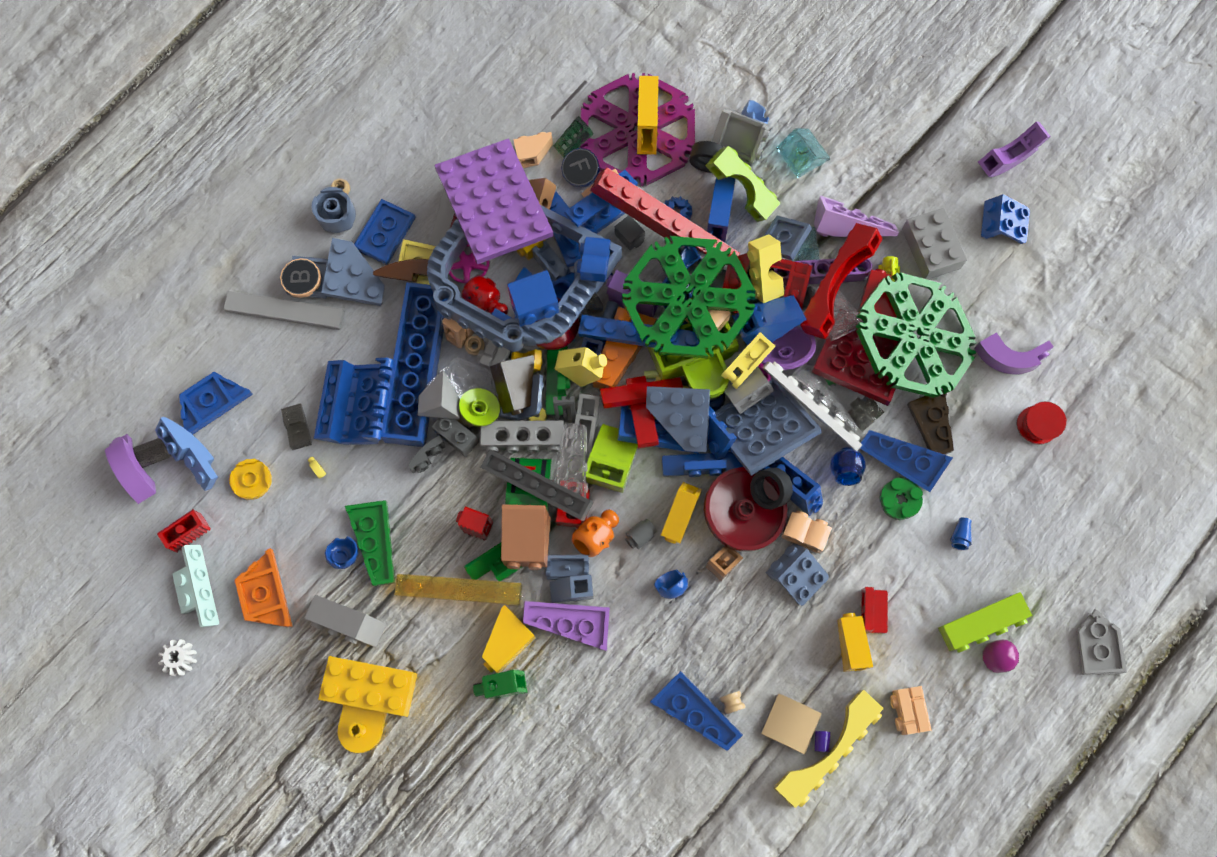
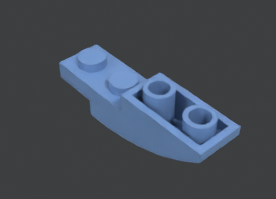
M166 417L160 418L155 431L158 438L165 444L168 453L173 456L175 461L184 460L186 467L191 470L196 482L201 485L204 491L212 489L218 478L211 467L214 460L213 456L186 429Z

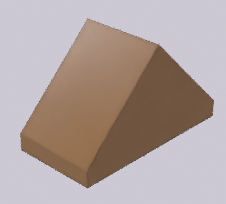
M725 546L709 560L706 568L722 581L743 557L736 550Z

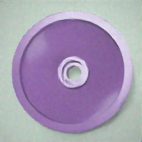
M801 326L794 327L781 338L772 342L775 345L774 349L761 363H773L775 361L784 370L797 368L808 362L814 355L816 350L815 338L813 335L806 334Z

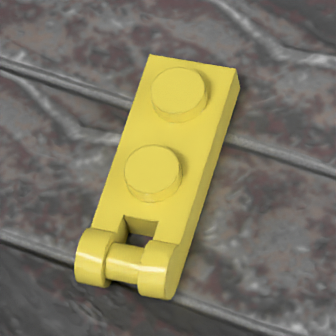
M759 333L721 376L725 380H730L733 383L732 386L737 389L774 349L775 345L762 333ZM736 368L742 373L740 377L733 373Z

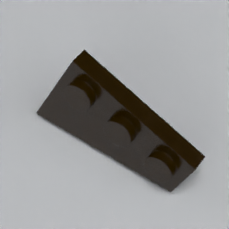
M942 389L943 394L938 397L923 396L908 402L907 406L927 448L946 455L952 453L954 447L951 426L949 425L947 393L945 394Z

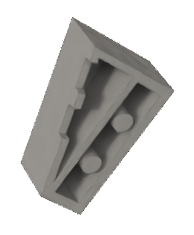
M318 595L314 596L304 618L312 622L310 625L320 630L326 627L329 628L327 633L340 637V634L346 635L344 639L357 644L359 640L374 647H377L387 624Z

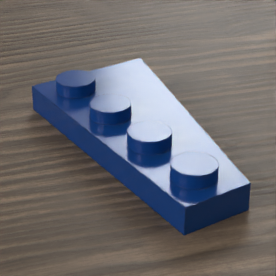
M872 430L868 431L860 447L869 455L928 492H931L953 459L951 456Z
M682 671L650 701L653 705L658 706L726 751L743 736Z

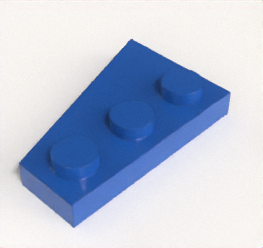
M709 406V450L717 460L725 458L737 437L734 433L729 434L727 432V425L723 421L719 422L716 419L715 411Z

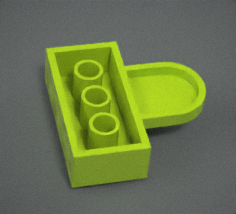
M728 321L719 332L727 333L731 329ZM690 323L679 327L682 330L693 331ZM735 338L727 350L724 346L723 353L716 347L712 348L714 356L710 357L708 355V359L659 355L662 349L657 353L654 352L653 347H647L661 380L684 375L690 388L710 389V398H715L723 394L728 387L729 380H725L721 376L727 369L724 360L729 359L735 352H738L739 344Z

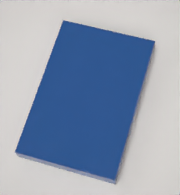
M381 199L354 245L360 253L388 265L416 216Z

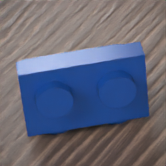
M1004 194L986 200L984 202L981 237L988 239L1003 234L1021 244L1026 243L1030 216L1029 208Z

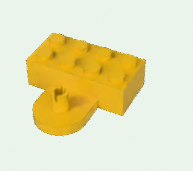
M329 656L318 700L343 704L338 725V738L342 746L353 753L368 752L379 743L382 737L387 713L408 717L418 674Z

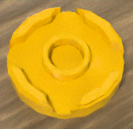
M246 459L239 462L234 470L231 471L229 477L232 491L238 497L245 500H255L262 497L269 490L272 483V475L269 468L263 462L256 459Z

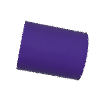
M815 731L814 751L830 752L831 732Z

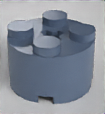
M328 187L321 190V193L317 197L315 196L312 201V212L323 230L331 233L350 230L356 218V210L350 197L337 187Z

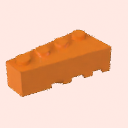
M618 307L614 319L632 322L626 309ZM638 313L643 324L654 325L657 321L656 318ZM606 341L602 354L607 358V365L604 366L601 379L592 382L593 387L597 389L616 387L643 346Z

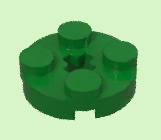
M894 478L882 488L879 499L886 515L895 520H904L915 516L920 511L923 504V491L909 479ZM902 494L905 496L906 502L899 504L896 495L900 496Z

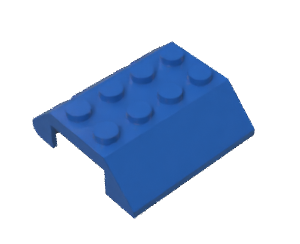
M386 357L376 358L375 361L381 364L353 365L345 360L328 361L314 439L343 445L378 444L381 439L382 419L385 415L390 386L389 379L392 375L394 360Z

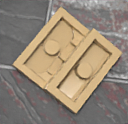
M778 694L761 734L805 755L822 714L791 698Z

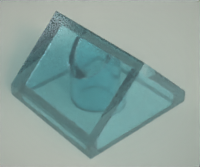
M795 128L777 146L778 152L797 178L830 160L829 155L809 129Z

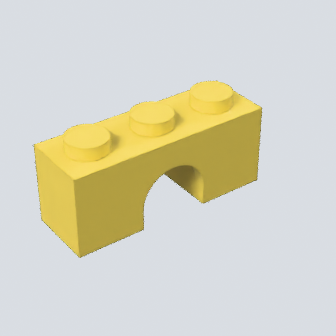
M768 234L748 242L749 274L755 289V298L762 303H766L783 296V277L773 270L769 271L772 264L781 260L780 241Z

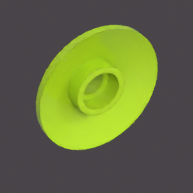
M474 388L462 395L459 402V411L468 423L475 426H487L498 418L500 404L496 396L490 391ZM479 408L482 412H477L475 409Z

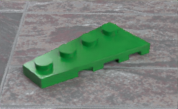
M383 500L345 506L372 585L395 584L388 502Z

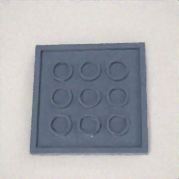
M773 378L770 379L769 383L774 391L740 414L732 402L715 411L716 419L719 422L723 421L727 425V432L729 434L734 433L737 437L730 450L751 476L822 433L821 428L811 416Z

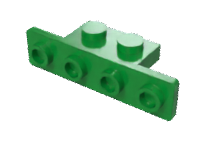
M568 346L557 350H547V416H555L553 397H558V400H562V396L567 397V389H570V379L555 370L559 351L568 350ZM559 406L560 416H563L562 406Z
M502 542L464 566L473 581L492 571L498 582L519 570L509 569L501 561Z

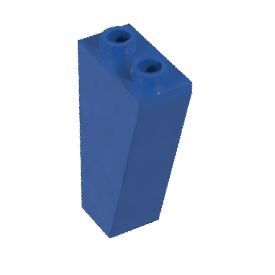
M784 457L761 469L762 471L772 467L783 470L792 482L793 493L790 500L804 513L808 514L809 517L813 512L816 513L821 509L823 505L821 486Z

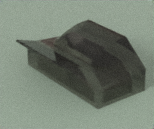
M596 293L593 294L579 314V327L582 315L595 316L603 312V304Z

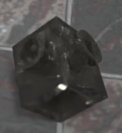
M866 396L862 399L857 397L849 404L852 408L846 412L862 432L884 413L874 400Z

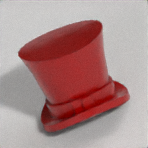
M1044 401L1025 408L1019 414L1016 424L1019 433L1024 439L1040 445L1046 444L1060 436L1066 428L1067 419L1064 411L1058 405Z

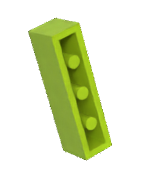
M1019 592L938 627L949 652L957 650L960 653L969 649L968 644L974 641L978 645L989 640L988 635L992 633L998 636L1008 632V626L1014 624L1015 627H1019L1028 623L1026 619L1033 615L1023 595Z

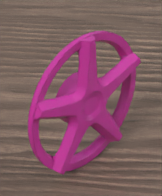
M462 251L459 255L460 261L453 263L451 270L461 268L464 280L455 277L451 270L449 275L455 281L466 284L470 280L471 271L474 269L483 270L484 272L480 276L484 277L488 272L490 260L486 261V265L477 264L473 253L467 255Z

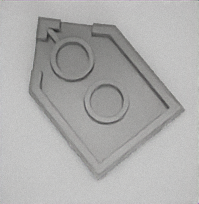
M1094 609L1076 631L1082 675L1127 673L1121 629L1107 620L1097 609Z

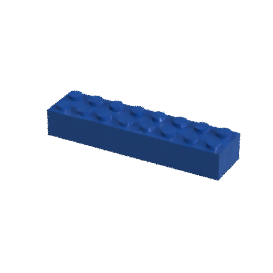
M406 282L393 357L392 375L389 381L387 404L382 421L381 439L384 443L423 447L426 444L430 417L418 416V398L437 376L444 333L442 323L444 317L437 310L433 291L430 285Z

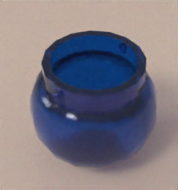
M847 447L842 448L832 456L830 469L838 484L852 486L862 481L866 462L860 452Z

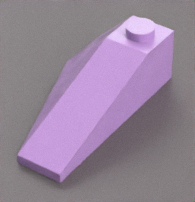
M823 196L819 197L814 226L817 233L822 236L848 237L849 232L856 223L877 228L881 236H898L899 234L896 225L875 216L867 218L864 213L856 208L850 211L843 207L844 203Z

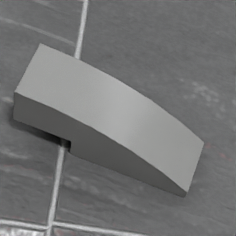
M579 394L570 455L589 458L594 444L601 396Z

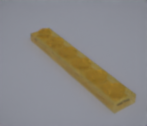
M397 574L394 595L520 606L522 584Z

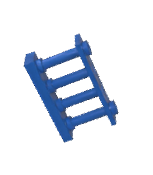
M626 170L618 174L635 186L638 185V182ZM593 192L564 212L577 228L582 226L596 234L625 214ZM561 234L562 239L573 250L579 247V243Z

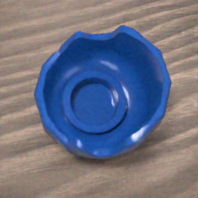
M348 536L345 539L335 538L325 550L326 562L335 569L350 567L355 563L358 555L356 542Z
M676 569L657 578L654 586L663 598L674 599L680 597L686 591L688 579L684 572L681 574Z

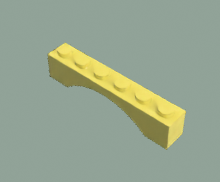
M860 690L845 707L843 729L831 751L820 761L809 767L788 771L773 789L792 807H802L809 800L807 795L811 790L814 789L816 791L824 783L822 778L826 773L831 774L838 767L837 761L840 757L843 756L845 758L853 750L851 745L855 740L860 741L867 734L866 728L870 723L874 725L882 717L880 712L884 708L865 690Z

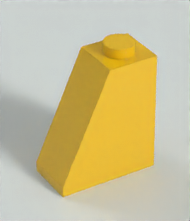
M685 482L679 487L661 536L665 537L666 541L674 544L676 542L681 543L701 494V488Z
M505 605L500 610L482 658L485 660L483 665L491 673L494 671L497 673L502 672L536 638Z
M855 613L842 614L843 618H839L837 624L843 672L873 668L862 616L856 617Z

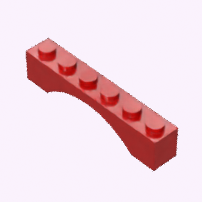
M856 223L849 232L848 238L839 249L836 259L830 265L829 271L820 282L817 292L811 298L809 306L804 312L806 320L800 326L806 334L826 340L835 324L834 302L840 285L855 267L875 254L883 240L877 228Z

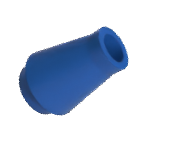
M959 518L950 539L952 542L951 546L955 549L968 550L969 546L972 545V521L969 518Z

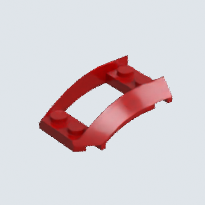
M747 253L737 257L747 274L750 260ZM781 258L780 261L775 262L771 267L790 271L784 297L794 295L802 310L813 265ZM728 265L723 288L738 289L741 287V282L734 268Z

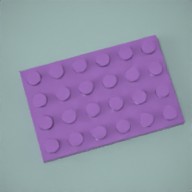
M509 138L434 165L477 264L554 236L552 228Z

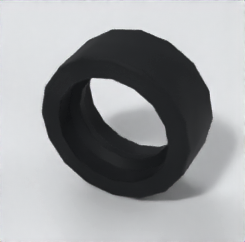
M711 141L696 142L692 146L689 162L700 171L712 173L706 167V164L724 147Z
M771 467L757 472L750 484L753 500L764 509L772 510L785 505L791 499L793 493L790 477L779 468ZM770 476L777 482L780 491L778 500L774 501L766 495L763 486L765 477Z

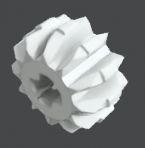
M182 639L178 642L171 640L170 646L163 645L165 652L158 654L160 657H163L158 662L159 665H164L162 671L165 673L169 672L170 676H176L177 673L183 676L185 675V670L191 671L190 663L197 662L196 659L192 658L197 653L195 650H191L193 645L191 643L186 644L185 640Z

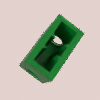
M510 670L482 676L481 683L473 684L475 697L484 695L485 699H496L528 693L525 672Z

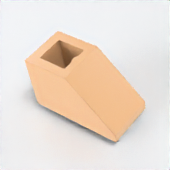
M540 132L537 135L521 136L518 139H513L516 155L523 168L539 165L553 145L551 132Z

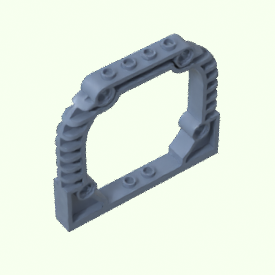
M541 205L552 231L579 243V252L580 245L585 243L586 237L605 239L582 226L577 228L571 220ZM458 219L455 220L452 227L448 229L446 235L440 240V243L433 249L427 266L428 281L433 291L436 308L440 314L448 320H455L464 329L469 328L473 330L480 338L491 340L498 348L504 347L512 352H517L524 346L550 343L564 335L571 328L593 294H597L604 282L581 280L580 273H577V260L574 264L575 280L558 303L559 313L553 317L534 322L531 325L520 327L517 318L502 321L462 299L458 287L448 280V274L453 263L468 245ZM611 242L606 280L622 258V247ZM512 336H517V337H518L517 339H514V340L510 339Z

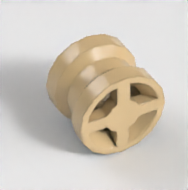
M740 691L720 697V701L725 706V715L746 708L745 704L741 702Z

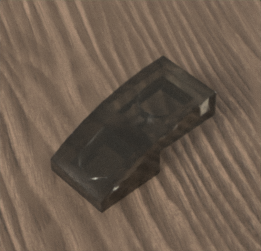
M302 404L281 409L290 448L296 450L312 445Z

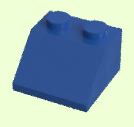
M548 270L507 284L511 306L520 327L531 325L535 321L550 318L559 313L558 300Z

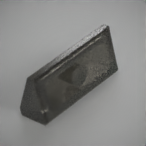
M160 438L133 447L135 457L142 468L171 457V454L168 453L165 444Z

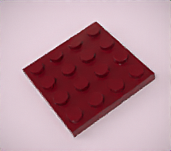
M839 310L835 324L824 343L812 373L889 406L896 390L891 388L894 382L887 385L886 383L889 380L887 375L879 378V373L875 374L856 332L858 330L856 325L860 322L864 323L863 320L843 310ZM875 335L872 337L883 359H887L899 342Z

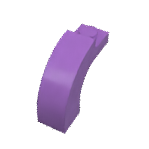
M1035 122L1008 145L992 149L978 163L988 177L998 176L1033 155L1038 150V147L1051 136L1040 122Z
M996 332L980 341L974 349L980 358L993 369L1002 373L1016 375L1035 370L1041 364L1040 361L1050 355L1048 352L1054 346L1050 341H1047L1031 351L1017 352L1007 347Z
M128 434L115 438L109 444V447L105 449L107 460L123 488L139 504L156 494L155 482L137 461L133 451L132 438Z

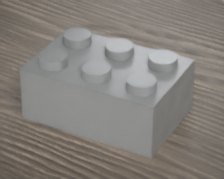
M944 208L906 220L902 231L924 279L935 278L962 268L967 258Z

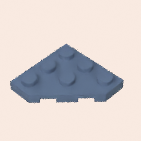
M332 238L321 291L322 296L381 306L385 285L379 277L373 275L374 270L352 241Z
M647 386L646 408L685 451L707 452L710 389Z

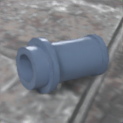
M608 301L603 316L600 317L614 319L619 305L616 302Z

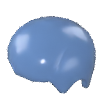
M749 100L741 114L768 124L769 117L764 118L765 108L756 101Z

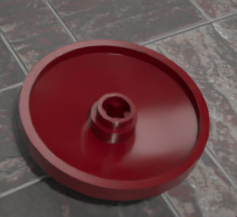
M744 467L728 470L714 480L705 496L704 516L709 530L718 541L731 549L747 552L762 549L778 538L786 524L788 509L787 503L772 510L760 507L753 500L750 484L755 474L751 476ZM770 476L765 477L763 486L766 495L774 501L778 500L780 491L777 482Z

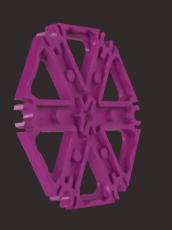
M632 73L631 80H629V74L588 95V101L591 104L583 103V108L581 107L580 149L588 150L594 154L599 171H603L607 167L611 170L616 169L618 173H621L624 170H619L603 161V158L628 146V166L625 170L635 180H640L641 186L644 185V179L647 180L646 186L685 167L689 158L684 155H690L692 146L695 144V108L693 103L685 105L689 101L686 93L658 79V88L670 94L672 100L658 107L656 151L672 159L670 163L651 171L647 168V154H637V130L634 131L635 126L638 127L639 80L635 78V73ZM621 86L627 87L629 89V111L627 112L606 101L604 96ZM594 117L613 127L614 130L596 139H591L588 136L589 118ZM682 118L687 119V137L683 140L661 130Z

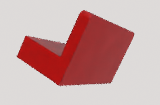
M864 587L861 589V616L867 633L885 634L888 632V592L886 590H874V587Z

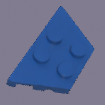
M212 372L179 394L182 406L181 419L183 420L184 429L192 435L253 395V393L249 389L224 378L222 375Z

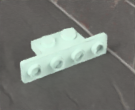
M185 545L182 547L186 567L172 574L181 614L196 610L200 627L216 626L219 624L201 545Z

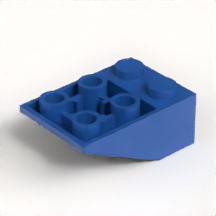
M794 295L773 299L766 303H755L754 313L741 329L740 334L747 345L759 333H762L769 341L774 342L794 327L799 326L806 320V317ZM739 313L732 316L735 322L739 318Z

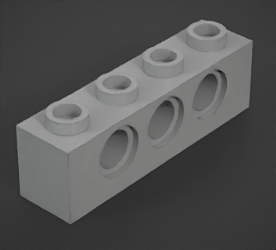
M494 421L490 425L481 426V447L487 453L489 449L495 452L506 450L508 453H517L519 450H527L530 453L547 450L548 452L556 453L564 450V421ZM543 433L549 435L545 441L538 440L539 435ZM501 434L508 435L507 439L502 442L497 440L498 436ZM520 434H527L528 438L525 441H519L518 436Z

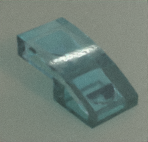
M811 227L810 233L797 253L798 261L820 260L815 227Z

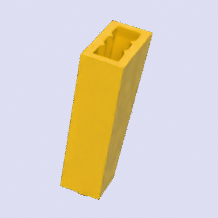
M639 76L637 154L656 155L659 76Z

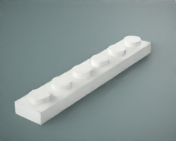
M775 361L773 363L766 362L762 366L763 370L850 448L858 451L862 446L858 441L860 437L852 430L846 431L843 428L845 424L836 416L832 418L828 414L830 410L822 403L816 404L812 400L814 396L806 389L802 391L797 387L799 384L797 380L790 375L787 378L782 373L784 369Z

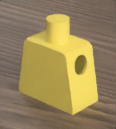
M586 347L562 350L558 353L555 370L580 387H583L601 379L604 366L607 365V358L603 354H595Z

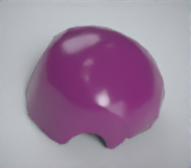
M1004 639L995 640L985 646L983 661L991 671L1005 673L1015 669L1019 663V652L1012 642Z

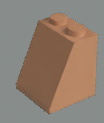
M502 504L501 561L507 568L520 569V566H524L531 570H541V567H547L551 518L546 506Z

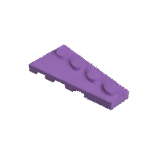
M524 601L522 623L607 651L609 607Z

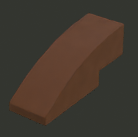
M409 259L394 262L373 271V275L417 283L418 275L427 276L429 259Z

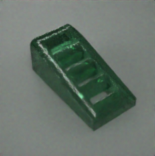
M578 116L553 146L565 159L570 152L579 148L594 133ZM565 144L567 149L564 150L561 146Z

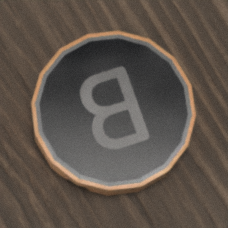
M302 258L292 260L286 264L280 276L281 285L286 292L298 298L312 295L319 288L322 279L320 270L315 263Z

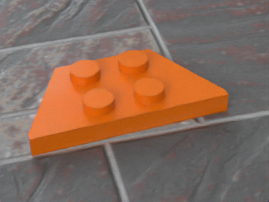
M270 548L265 551V554L257 562L254 561L247 571L241 573L235 579L245 621L292 627L274 552Z

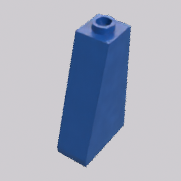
M731 177L720 180L716 178L707 228V232L724 243L726 241L736 180Z

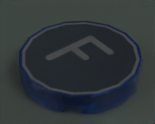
M573 149L566 154L562 161V175L572 186L579 188L587 187L594 183L600 172L599 160L588 149Z

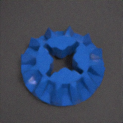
M672 196L671 199L665 200V205L673 210L674 205H676L678 209H682L680 210L682 216L688 220L691 219L692 206L688 199L685 200L681 196L675 198Z

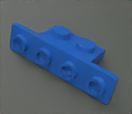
M728 452L725 458L717 460L712 453L662 456L663 476L689 475V477H699L704 474L720 476L728 470L744 467L732 452Z

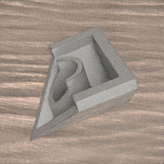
M444 370L419 395L418 416L448 419L460 418V398Z

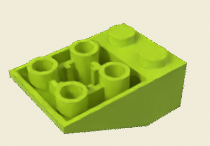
M602 424L583 473V481L623 493L638 445L636 443L618 441L619 428Z

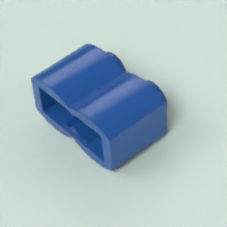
M586 237L585 243H581L580 255L583 256L582 261L578 260L577 273H580L581 280L606 281L611 239Z

